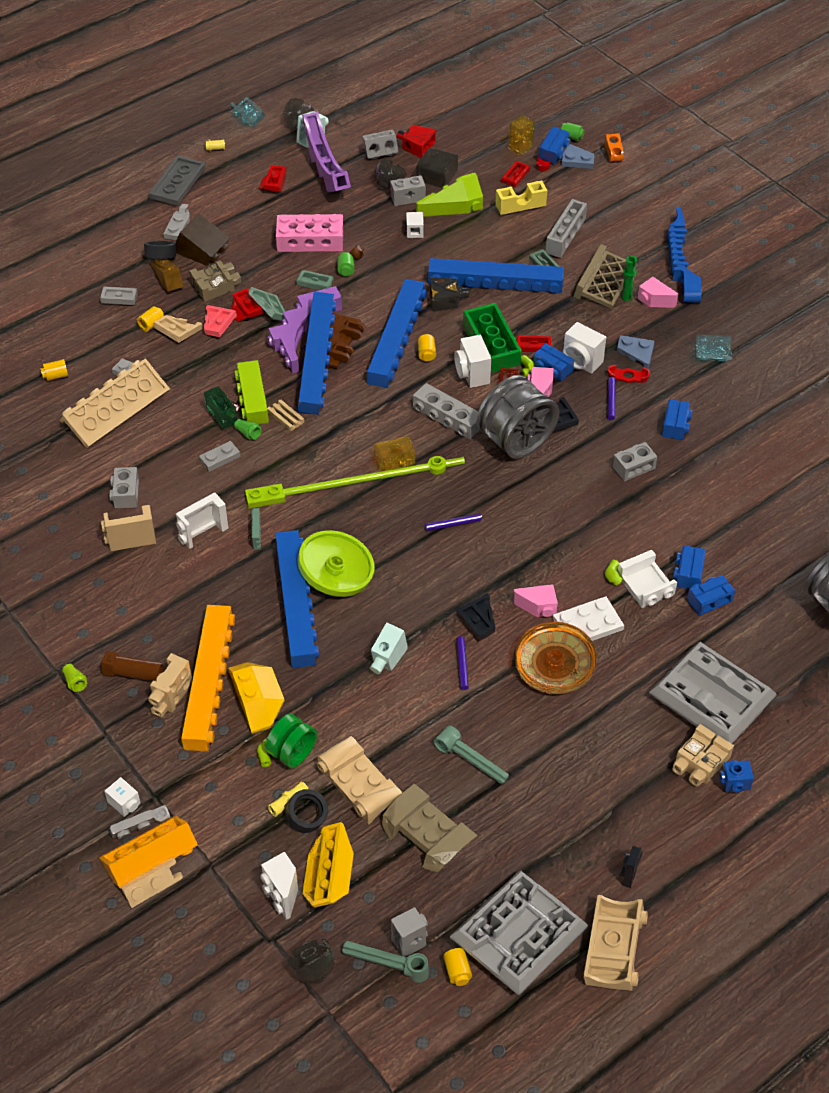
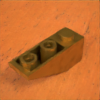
M154 259L155 261L150 262L164 289L172 291L184 287L179 267L169 259Z

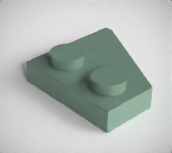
M253 287L249 289V295L273 320L281 321L284 319L283 312L285 310L277 295Z

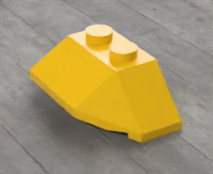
M249 662L229 667L228 671L251 734L272 728L274 720L284 703V697L272 667Z
M342 822L324 826L320 832L321 835L315 841L308 854L302 894L313 907L332 904L349 893L354 853Z

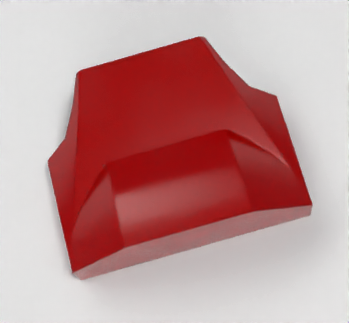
M271 165L268 174L262 178L259 189L282 192L286 181V167Z
M248 288L233 294V304L230 310L236 311L237 316L235 320L237 322L263 314V308L249 295Z

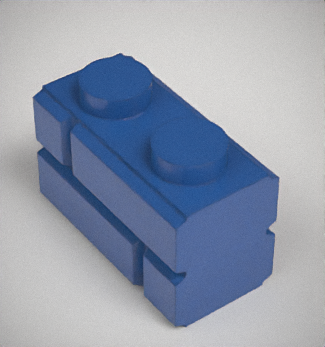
M553 126L539 148V158L554 164L558 158L561 159L564 154V148H568L570 144L569 132Z
M546 343L534 353V366L553 368V378L561 382L574 370L573 358Z
M668 400L662 433L663 437L683 440L685 433H689L690 423H687V420L691 421L693 411L689 410V402Z
M683 546L682 553H677L676 564H679V568L675 567L673 579H677V587L690 589L695 584H701L705 549Z
M723 575L717 578L711 577L701 585H693L689 589L687 600L694 607L696 613L701 616L733 602L735 589Z

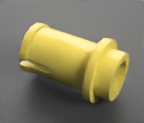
M208 139V141H205L206 151L225 150L224 139L215 141Z

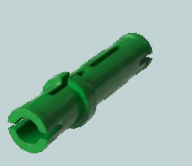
M635 256L626 258V266L623 269L624 282L621 298L624 301L632 300L634 278L637 275V258Z

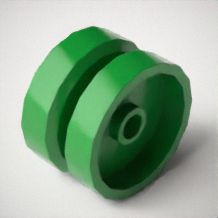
M287 714L271 730L265 749L276 759L280 758V761L289 768H296L313 750L318 733L309 724H303V721L294 714Z

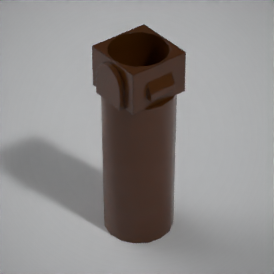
M106 651L101 662L102 675L111 677L117 675L157 682V677L164 672V664L162 662L121 656L116 652Z

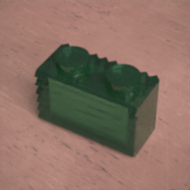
M217 386L204 392L205 407L220 426L225 429L234 425L237 421L236 406L232 404L224 391Z

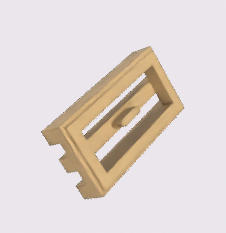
M279 400L278 404L274 403L272 408H267L268 413L290 432L304 423V418L282 400Z

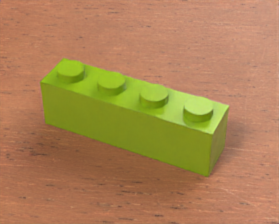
M258 360L237 363L238 370H235L236 381H240V383H237L238 394L242 393L239 396L240 406H244V408H241L243 419L258 424L269 423Z

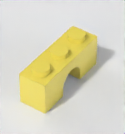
M542 181L527 183L526 190L521 195H516L512 187L496 190V207L500 215L546 206L547 189Z

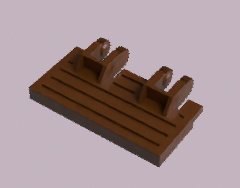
M332 313L335 315L334 325H330V328H333L332 339H328V341L332 342L331 351L327 352V355H330L329 366H325V368H338L340 362H348L350 360L349 355H352L354 352V348L349 346L352 338L360 339L362 332L366 328L360 319Z

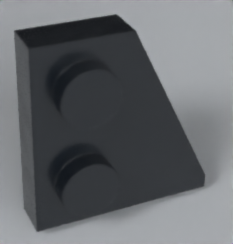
M488 593L456 610V615L478 641L495 633L496 627Z

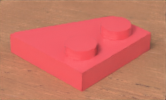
M207 305L206 323L204 324L205 334L221 337L236 318V311Z

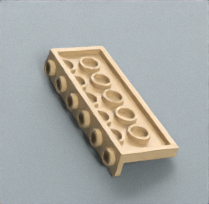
M146 359L141 362L137 360L130 366L131 369L128 371L122 370L117 375L118 378L115 380L109 379L103 384L104 387L102 389L96 388L89 394V398L80 399L76 403V407L73 409L69 407L62 412L63 416L60 422H66L86 448L92 446L170 390Z

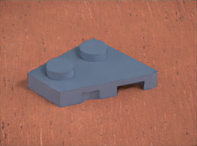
M569 144L568 148H564L562 166L593 169L595 154Z
M620 335L617 352L627 356L634 362L636 360L642 362L644 367L649 369L654 341Z

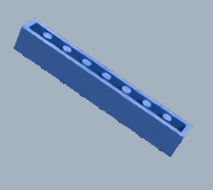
M430 258L428 284H432L431 281L443 279L444 282H438L437 284L447 285L452 281H457L456 286L562 293L564 267Z
M404 280L367 371V382L369 385L388 388L390 382L394 381L395 369L398 370L400 357L402 358L404 355V346L408 345L409 334H412L414 328L413 323L417 322L418 311H421L423 305L422 300H425L427 296L425 282Z
M313 292L298 412L319 415L320 408L324 407L325 398L321 397V394H325L326 383H323V380H327L328 369H325V366H329L330 355H327V352L331 351L332 343L328 339H332L333 328H330V325H334L335 315L332 314V311H336L337 301H333L334 294Z
M298 530L275 533L292 668L315 666V657H319L318 645H314L313 642L317 641L316 629L311 627V625H315L314 614L309 612V610L313 609L312 599L307 598V594H310V584L308 582L305 583L297 562L300 547L304 542L303 537L299 538Z

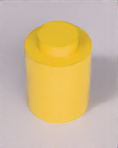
M153 306L137 318V323L142 330L148 332L154 328V322L162 318L164 313L160 308Z
M429 334L421 335L417 340L419 358L422 361H432L436 357L435 339Z
M64 359L43 364V368H40L43 379L46 378L47 381L68 377Z
M455 948L447 951L443 958L450 982L457 986L466 985L472 978V972L465 950L463 948Z

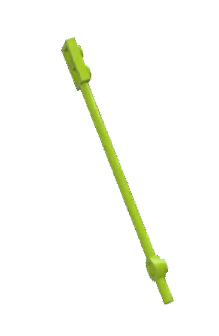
M434 456L429 459L427 464L283 489L282 484L248 489L245 490L250 509L286 502L285 496L424 471H430L432 474L439 475L446 471V467L465 464L464 457L445 460L443 457Z

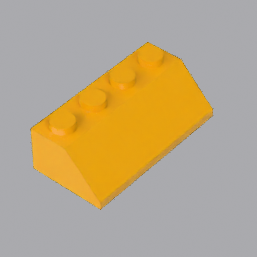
M174 816L104 854L99 859L114 884L121 888V886L166 860L191 853L198 844L188 823Z

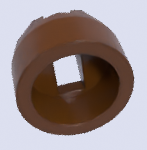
M360 245L354 247L349 252L355 260L362 258L364 254Z

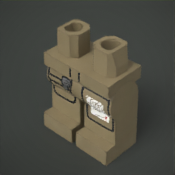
M220 260L216 264H211L206 269L197 271L196 268L189 270L191 283L204 302L224 295L229 291H235L234 285L241 283V277L238 272L235 273L231 262L223 265Z

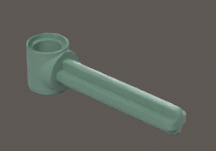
M447 726L434 739V744L439 751L443 753L456 752L500 784L505 783L508 779V773L461 742V734L455 727Z
M346 941L343 945V954L402 970L404 975L409 976L414 982H424L429 977L428 960L423 954L415 953L407 958L350 941ZM416 966H423L421 970L413 969Z

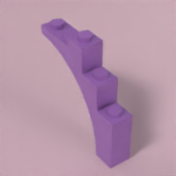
M318 111L302 115L311 162H316L319 178L324 177L327 192L350 188L351 185L347 171L340 168L329 148Z
M336 286L316 291L334 294L333 301H337L336 311L342 310V297ZM313 292L297 296L298 303H296V309L283 312L284 319L281 320L282 325L269 328L268 344L273 347L275 352L280 351L281 356H284L286 367H290L292 374L299 372L296 350L302 335L309 328Z

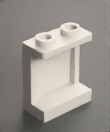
M216 493L176 513V526L179 530L178 538L189 549L193 548V537L216 525L222 532L228 529L226 506Z
M653 550L621 562L618 566V573L622 577V583L641 608L648 605L652 606L662 599L670 598L676 591L677 582L675 580L669 581L655 563L656 554Z

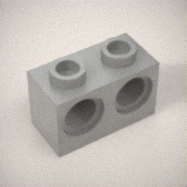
M393 129L362 136L367 158L377 159L379 156H392L398 152L396 135ZM391 141V145L386 147L385 143ZM371 145H377L375 149H369Z
M644 442L614 454L613 468L623 481H627L656 468L657 455Z
M137 467L114 468V476H111V487H113V490H110V501H114L115 508L137 507L139 490Z

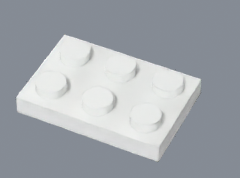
M607 597L553 615V621L557 627L573 630L582 635L588 642L624 630L623 622Z

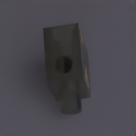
M430 277L433 312L458 308L460 306V298H469V288H459L457 279Z

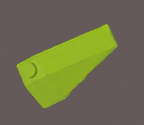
M471 173L461 176L452 185H445L440 192L432 193L416 202V212H423V217L468 214L483 209V194L477 174Z

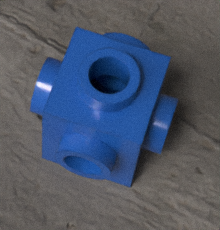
M732 760L724 762L723 769L719 772L720 783L724 784L726 792L733 791L738 793L743 790H751L754 777L750 761Z

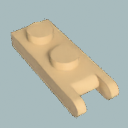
M175 858L166 860L121 886L131 908L183 878L181 872L172 875L170 867L176 864Z

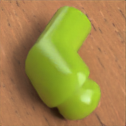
M526 355L521 356V363L525 365V368L521 372H523L522 376L527 378L528 374H532L534 362Z
M612 560L605 571V577L610 583L617 586L622 582V577L617 572L619 562Z
M267 739L257 749L262 767L271 765L270 754L265 749Z

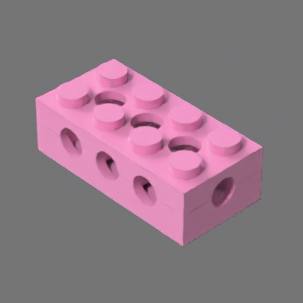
M343 214L277 215V252L343 251Z

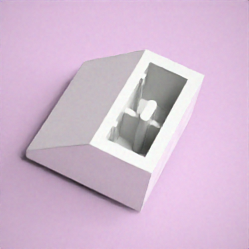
M283 852L261 864L262 874L260 877L264 883L262 889L265 895L272 897L275 910L278 914L282 913L287 920L291 917L298 892L296 868L286 853Z

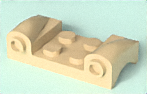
M352 736L318 756L317 767L329 778L368 825L402 794L390 778L387 780L364 755V749Z
M603 895L597 896L584 972L586 985L632 991L633 986L638 985L639 975L634 969L639 929H642L643 924H647L648 912L644 911L642 899L631 902H619L608 899Z

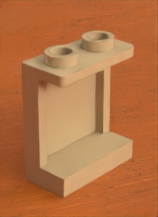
M150 505L142 506L143 515L109 520L108 513H104V520L101 521L102 531L107 532L104 533L105 544L110 545L111 551L156 544Z

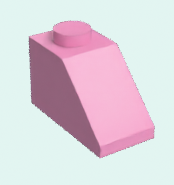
M652 277L639 286L638 299L649 307H676L678 293L656 278Z
M553 585L514 589V604L536 617H549L557 614L558 602Z

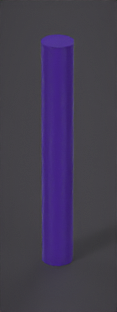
M614 377L608 378L609 420L615 419Z
M479 513L425 524L426 531L478 522L482 521Z
M459 636L456 640L460 686L462 690L469 689L465 640L464 637Z

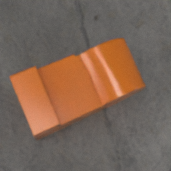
M620 133L606 134L604 148L607 151L609 162L623 161ZM614 138L616 143H612L609 140Z

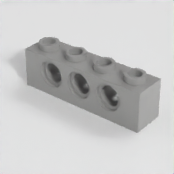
M574 199L570 201L547 237L546 252L559 258L562 257L586 219L587 203Z
M425 383L413 395V408L429 416L431 419L442 423L447 428L458 432L460 435L471 439L480 431L477 426L478 411L433 386Z

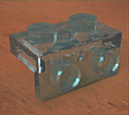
M245 97L237 106L233 102L230 103L233 107L232 112L237 117L241 116L240 119L246 125L249 124L254 127L266 115L248 97Z
M698 334L695 344L696 358L700 360H709V358L718 361L731 360L732 338L730 336Z

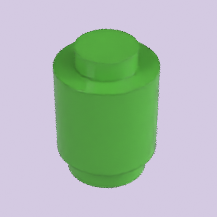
M563 123L561 130L569 132L570 140L579 141L583 139L585 131L582 126Z
M343 252L337 258L338 273L340 275L350 276L354 273V258L350 253Z

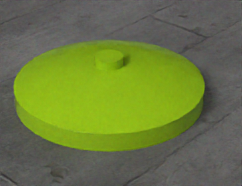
M320 531L310 535L302 543L297 557L298 568L304 579L315 589L332 596L346 597L360 593L369 585L374 574L373 557L366 546L355 537L339 531Z

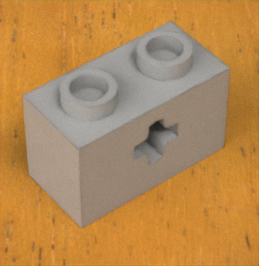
M422 176L390 181L391 198L394 206L416 203L426 197V186Z
M415 907L391 919V941L403 957H407L426 946V937L428 936L426 926H428L425 916L422 913L419 914Z

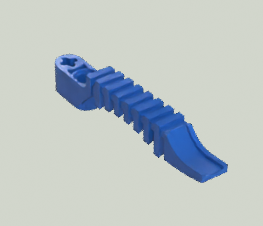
M676 207L677 216H675V222L670 224L667 237L671 275H673V281H680L682 283L683 302L700 303L702 295L701 276H697L688 270L687 266L689 264L684 262L685 256H682L684 253L682 251V243H685L684 237L687 229H683L685 228V220L680 207Z

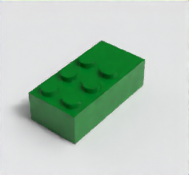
M496 303L464 311L463 326L469 337L482 336L491 357V373L521 365L522 350Z

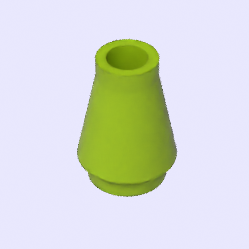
M67 664L63 667L62 672L65 675L68 688L74 692H80L87 686L86 676L72 664Z

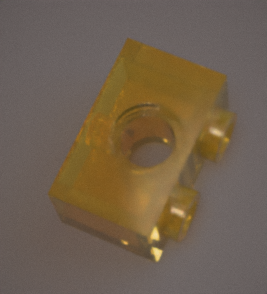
M522 115L510 123V150L521 155L533 147L534 121Z
M409 436L374 444V457L380 472L415 464V450Z

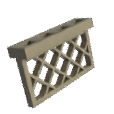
M601 244L579 281L574 297L580 299L583 296L612 309L623 289L624 275L621 266H626V259L606 251L607 246ZM606 258L613 260V263H607ZM611 267H617L618 271L612 272ZM605 268H606V270L608 271V273H603V274H602L601 271H600V269H605ZM621 275L623 279L617 280L615 276ZM611 277L613 281L606 282L605 278ZM600 279L602 283L596 284L594 280ZM609 286H616L618 290L611 291ZM605 287L607 292L601 293L599 288ZM594 289L596 294H592L587 291ZM610 296L612 301L605 300L604 297Z

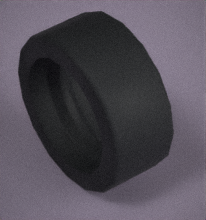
M172 241L144 243V256L149 259L173 258L176 256V243Z
M312 789L300 790L287 803L285 809L286 819L289 825L299 832H313L326 820L328 804L319 792ZM308 799L317 805L319 815L314 822L305 823L296 816L294 808L298 801Z

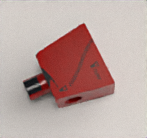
M412 125L407 131L399 130L397 139L402 140L403 150L422 159L436 143V130Z

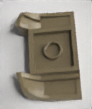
M413 784L399 795L383 815L382 826L390 841L398 831L402 832L427 853L422 868L439 872L459 852L476 839L478 835L462 822L459 825L454 823L429 802L430 796L416 784Z

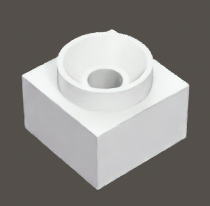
M576 322L565 333L563 353L574 359V368L584 369L592 374L604 361L606 336Z
M476 335L461 338L460 350L454 353L455 366L461 379L466 378L470 388L490 384L491 357L482 336Z

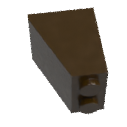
M198 213L180 231L175 242L176 254L208 266L219 258L220 252L224 253L229 247L227 243L230 237Z

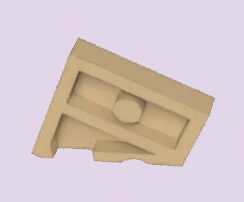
M166 315L154 322V328L179 343L200 331L202 323L197 322L196 325L187 323L186 319Z

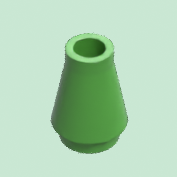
M241 419L235 422V429L239 430L248 439L255 440L260 436L261 427L258 423Z

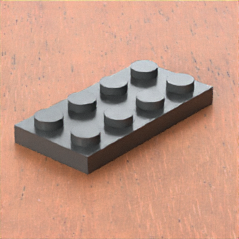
M177 155L149 192V198L178 206L205 170L206 163Z

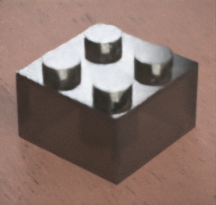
M429 147L416 165V176H422L426 184L443 188L450 183L458 171V155Z

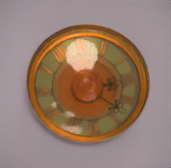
M563 622L542 623L529 629L519 640L515 654L516 667L522 679L531 687L549 694H565L584 686L593 676L597 661L596 648L590 637L578 627Z

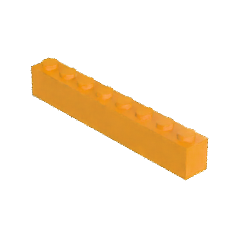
M207 605L182 733L184 750L209 751L210 743L214 742V731L212 729L213 726L217 725V713L215 712L216 709L220 708L219 692L223 691L222 675L226 674V663L224 662L225 658H229L228 642L232 641V630L230 629L235 624V614H232L231 606Z

